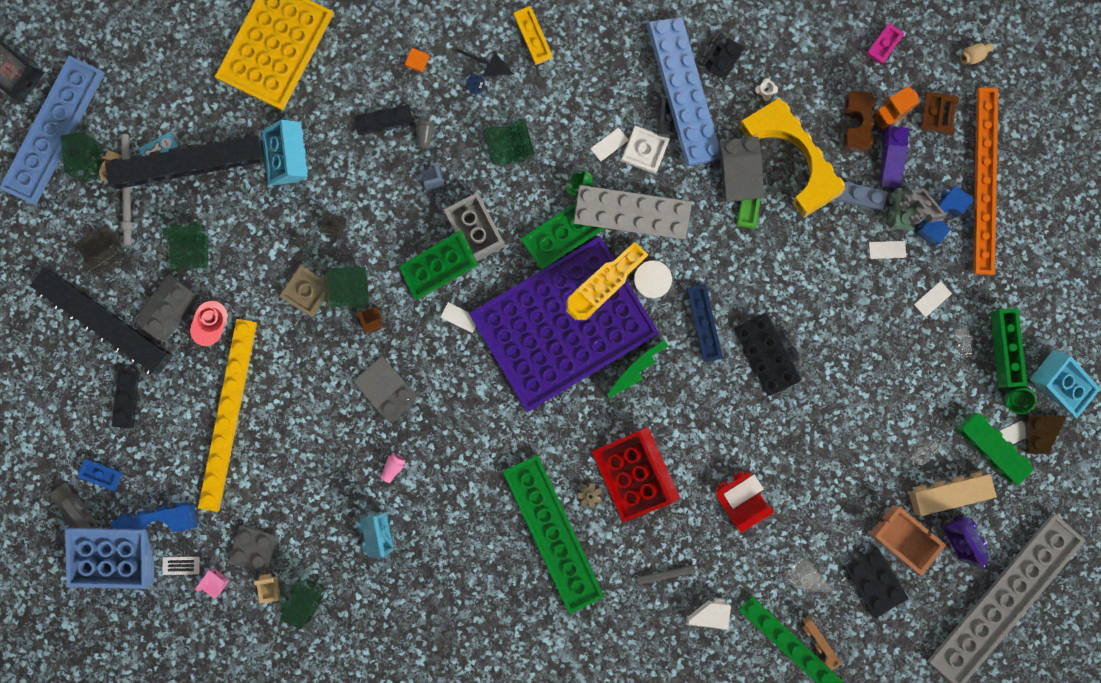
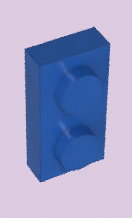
M84 459L77 478L116 491L123 472L95 461Z

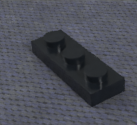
M409 104L354 116L359 136L414 124Z
M118 369L111 427L134 428L140 371Z

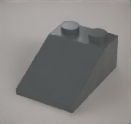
M759 137L720 141L719 162L726 202L764 198Z
M383 356L378 358L354 381L389 423H394L421 398Z

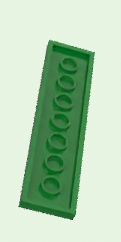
M536 455L503 471L568 613H574L605 598L539 456Z

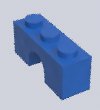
M955 185L951 189L946 188L940 195L942 199L938 205L944 213H950L957 218L965 212L974 199ZM924 219L917 225L919 229L916 234L935 247L942 242L951 228L944 221L928 223Z

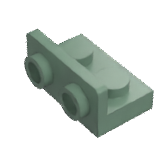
M897 188L890 194L889 204H892L891 212L888 215V223H890V229L913 231L915 230V224L913 225L909 218L916 215V207L913 205L909 209L901 211L897 206L900 202L905 201L903 197L909 193L908 191H902V188Z

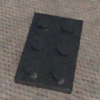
M874 547L843 566L873 618H878L909 599L878 547Z

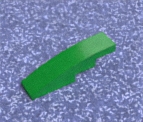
M663 340L637 359L617 380L607 394V398L609 399L641 381L643 378L639 372L656 363L652 356L668 347L666 341Z

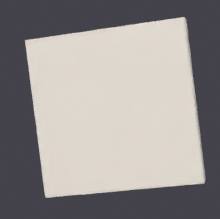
M634 126L621 161L656 175L670 139L657 136L654 132Z

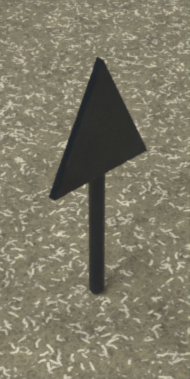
M457 49L458 53L487 64L488 67L484 76L515 75L495 51L489 62Z

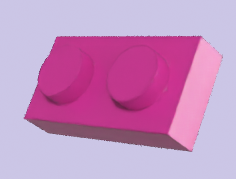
M889 23L866 55L882 65L905 33Z

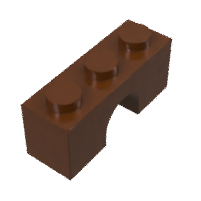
M849 91L845 96L844 115L855 117L859 126L858 128H848L843 133L842 152L865 153L872 147L873 136H871V129L874 126L872 111L875 106L872 92Z

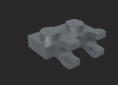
M925 188L910 190L903 197L905 201L897 205L901 211L907 210L913 205L916 207V215L909 218L913 225L920 223L924 219L928 223L943 221L946 217L944 211Z

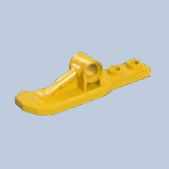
M634 242L617 259L605 263L567 299V312L575 320H587L625 283L627 275L648 254Z

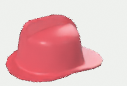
M207 301L198 307L190 328L191 337L197 344L209 346L219 340L227 321L225 307L217 301Z

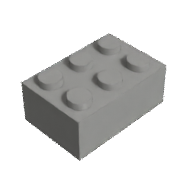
M478 192L444 209L455 233L458 231L463 232L476 261L505 247L504 241Z

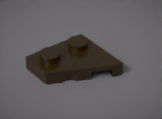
M1026 415V454H1049L1066 416Z

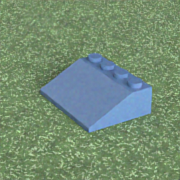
M65 529L66 587L146 589L154 582V560L146 530Z

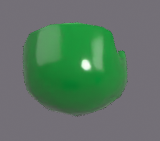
M581 169L582 173L574 172L567 184V194L577 198L579 185L593 187V176Z
M1026 386L1012 387L1005 395L1007 408L1016 414L1028 413L1037 402L1035 393Z

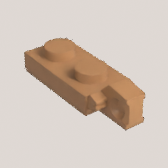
M810 616L802 619L805 623L803 629L809 637L813 635L817 641L814 645L820 654L824 652L825 664L831 670L840 666L841 662Z

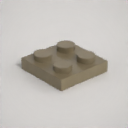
M300 265L279 297L313 318L334 286Z

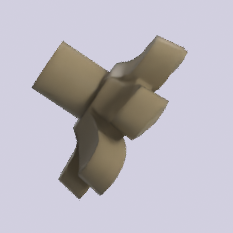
M592 482L589 483V487L585 484L581 485L580 489L582 492L577 493V498L582 499L580 504L582 506L589 504L590 508H594L595 502L600 503L602 501V498L598 496L602 493L601 488L595 489V484Z

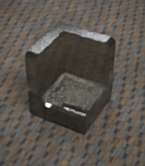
M325 210L319 232L322 235L341 240L347 219Z

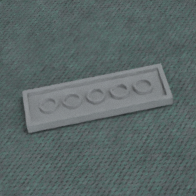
M579 185L573 223L686 240L692 202Z

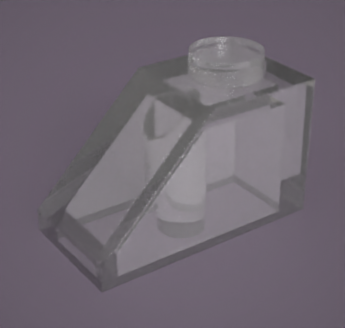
M804 558L786 573L789 577L787 581L794 589L799 588L802 591L827 593L834 591L810 562Z

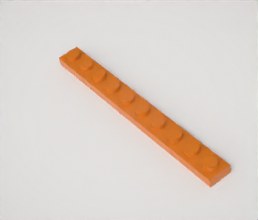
M998 88L977 89L973 274L975 275L995 274Z

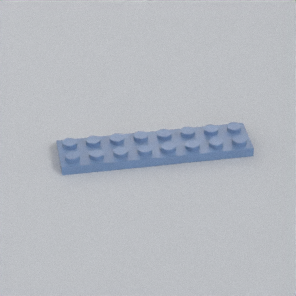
M683 18L651 21L647 24V29L686 167L719 161V144Z
M68 56L2 181L0 189L33 205H37L105 74L102 70Z

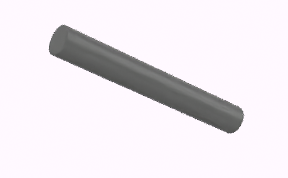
M691 565L637 577L638 585L692 574L695 573V567Z

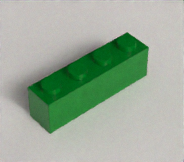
M1019 308L999 309L990 312L998 388L1027 386Z
M971 413L955 430L1010 485L1019 486L1035 470L1030 465V460L1020 455L1016 451V446L1006 441L1002 437V432L988 423L989 420L981 413Z

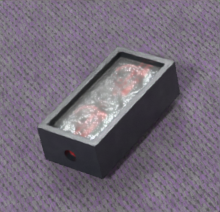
M0 35V89L8 96L24 101L45 71Z

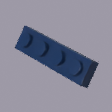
M706 284L689 287L686 291L703 363L723 359Z

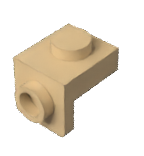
M271 574L260 575L258 580L253 581L254 585H257L259 604L281 600L278 576L271 577Z

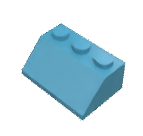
M280 120L262 130L268 185L294 183L307 178L308 168L306 166V151L301 122Z

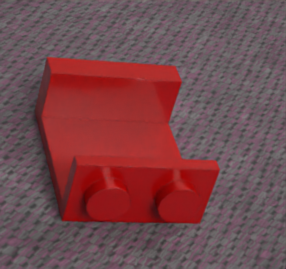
M743 471L733 475L734 479L730 482H721L716 486L717 490L713 491L736 530L740 533L774 513L771 506L766 504L760 493H757L734 509L731 507L724 493L751 476L750 472Z

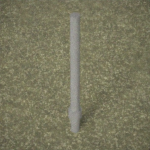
M128 134L121 135L123 160L130 158ZM130 187L122 188L123 222H121V231H123L124 246H131V231H133Z

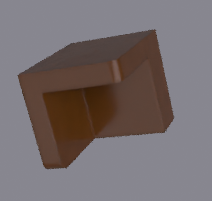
M373 307L363 312L361 310L357 311L366 334L386 328L378 307Z

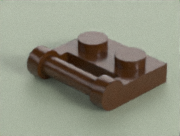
M926 92L924 94L920 130L954 135L955 110L959 97ZM945 103L948 104L946 126L942 125Z

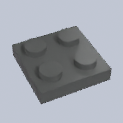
M240 525L228 564L267 574L279 535Z

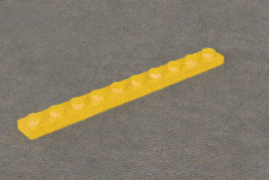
M236 319L198 509L215 512L220 510L257 327L256 322Z

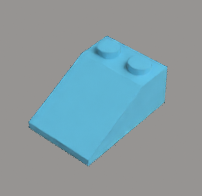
M1056 350L1050 353L1029 379L1043 394L1076 419L1100 391L1099 386L1071 355Z
M386 513L360 519L361 522L358 524L360 534L364 535L365 542H362L363 551L367 553L368 558L384 557L394 551Z

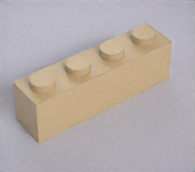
M982 471L971 473V477L964 478V476L954 477L952 482L945 483V480L933 483L934 486L928 488L926 485L914 487L915 491L909 492L914 514L924 516L996 498L991 474H983Z

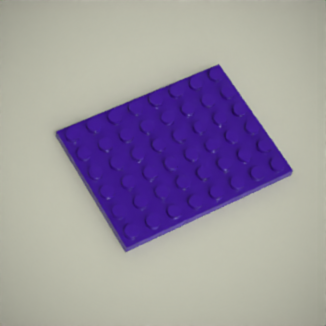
M600 236L469 313L527 413L659 335V332L627 280L587 320H575L567 312V299L605 263L614 261Z

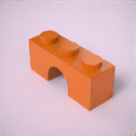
M908 86L890 97L884 103L885 106L873 114L881 129L885 130L905 117L920 102L918 94Z

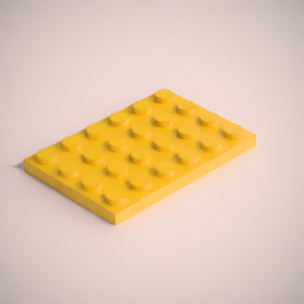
M255 0L215 78L283 111L334 15L333 11L311 0Z

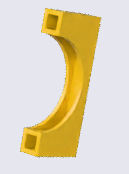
M781 98L776 99L741 121L740 129L746 138H781L793 143L804 154L809 166V181L806 188L793 201L794 206L803 218L842 195L845 190L843 180L836 176L831 163L825 161L820 148L815 147L810 134L804 132L799 119L791 114L789 105L783 102Z

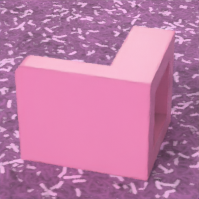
M214 568L207 572L195 590L197 592L203 590L215 599L230 579Z

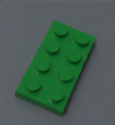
M576 202L521 238L522 243L541 271L605 230L602 227L574 224Z
M458 231L402 264L399 268L414 299L420 300L479 265L463 232Z

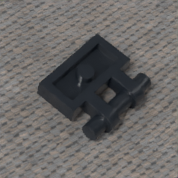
M717 32L715 37H712L709 41L710 45L707 50H704L701 54L699 65L705 67L707 62L712 64L709 72L726 80L745 47L730 38L724 44L721 42L724 34ZM715 49L721 51L717 58L712 55Z

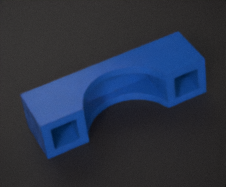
M187 502L175 504L176 508L168 509V506L158 507L156 512L149 513V510L139 511L137 516L130 517V514L120 515L118 520L111 521L112 529L145 530L147 525L153 521L165 523L172 532L198 527L195 505H188Z

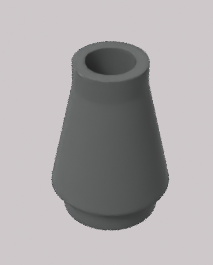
M419 120L418 125H416L418 148L429 149L434 131L433 122Z

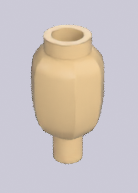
M982 43L971 45L960 54V61L963 64L970 65L978 63L986 58L987 53L992 51L994 46L992 43L987 45Z

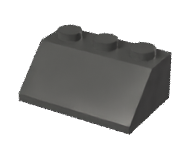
M169 274L134 320L142 329L157 340L166 342L199 299L200 295Z

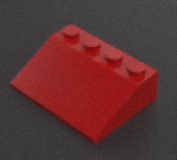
M649 427L591 451L623 523L672 504L680 498Z

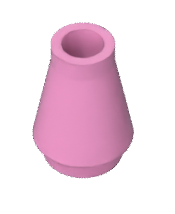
M392 453L387 458L380 478L390 483L405 467L404 463L406 460L399 454Z

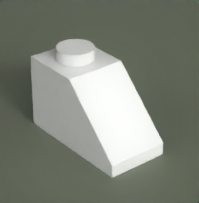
M714 598V601L708 600L689 615L686 622L689 625L728 630L731 605L721 598Z

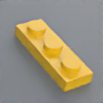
M531 6L514 12V18L535 65L552 59L553 55Z

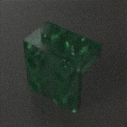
M519 119L509 126L487 127L483 130L491 162L494 165L522 163L535 155L525 119Z
M171 224L169 227L163 228V236L169 238L170 268L195 269L208 267V230L200 224H188L189 227Z

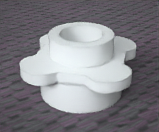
M767 78L763 80L760 86L755 88V92L763 96L765 101H769L771 96L778 91V87Z

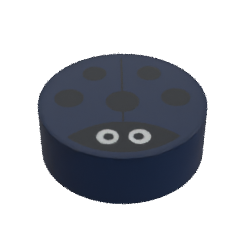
M478 74L469 76L466 81L468 91L475 95L482 93L485 89L483 77Z

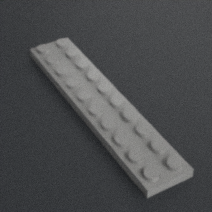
M1051 514L928 659V662L951 683H966L1086 540L1056 514Z

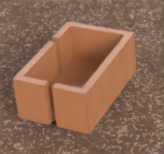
M892 505L882 517L884 522H878L868 535L909 570L922 576L946 545L935 535L928 533V529L900 506Z

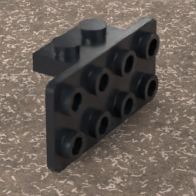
M763 313L735 328V333L767 395L771 396L801 381V376L794 365L799 360L798 351L791 345L788 332L782 326L775 328L768 313Z

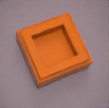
M411 48L405 67L423 73L430 56L427 53Z

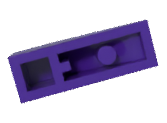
M889 126L883 132L880 188L897 189L901 186L908 148L909 128Z

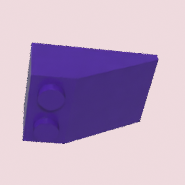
M960 516L942 526L961 562L982 568L987 566V544L984 538L977 533V525L973 519Z

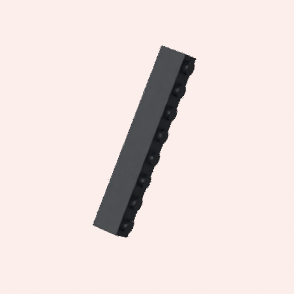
M248 134L240 139L227 138L223 142L210 141L206 145L199 146L194 144L187 146L185 149L171 148L168 152L161 153L155 151L146 156L133 155L129 159L124 160L116 158L112 159L111 162L105 163L108 185L117 190L264 163L265 157L262 141L259 136Z
M43 267L30 285L31 288L36 290L34 293L37 296L50 300L49 304L58 310L63 309L68 318L80 321L82 328L89 332L91 330L96 333L95 337L99 340L111 343V348L118 353H125L127 355L126 359L130 362L142 365L141 369L150 375L152 373L160 375L173 357V355L54 271Z

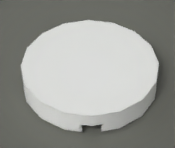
M648 261L638 267L634 276V284L640 295L656 299L668 292L672 284V275L665 264L659 261Z

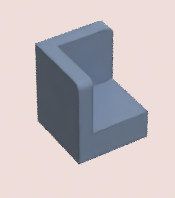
M438 163L434 164L435 168L421 171L423 183L427 191L445 186Z

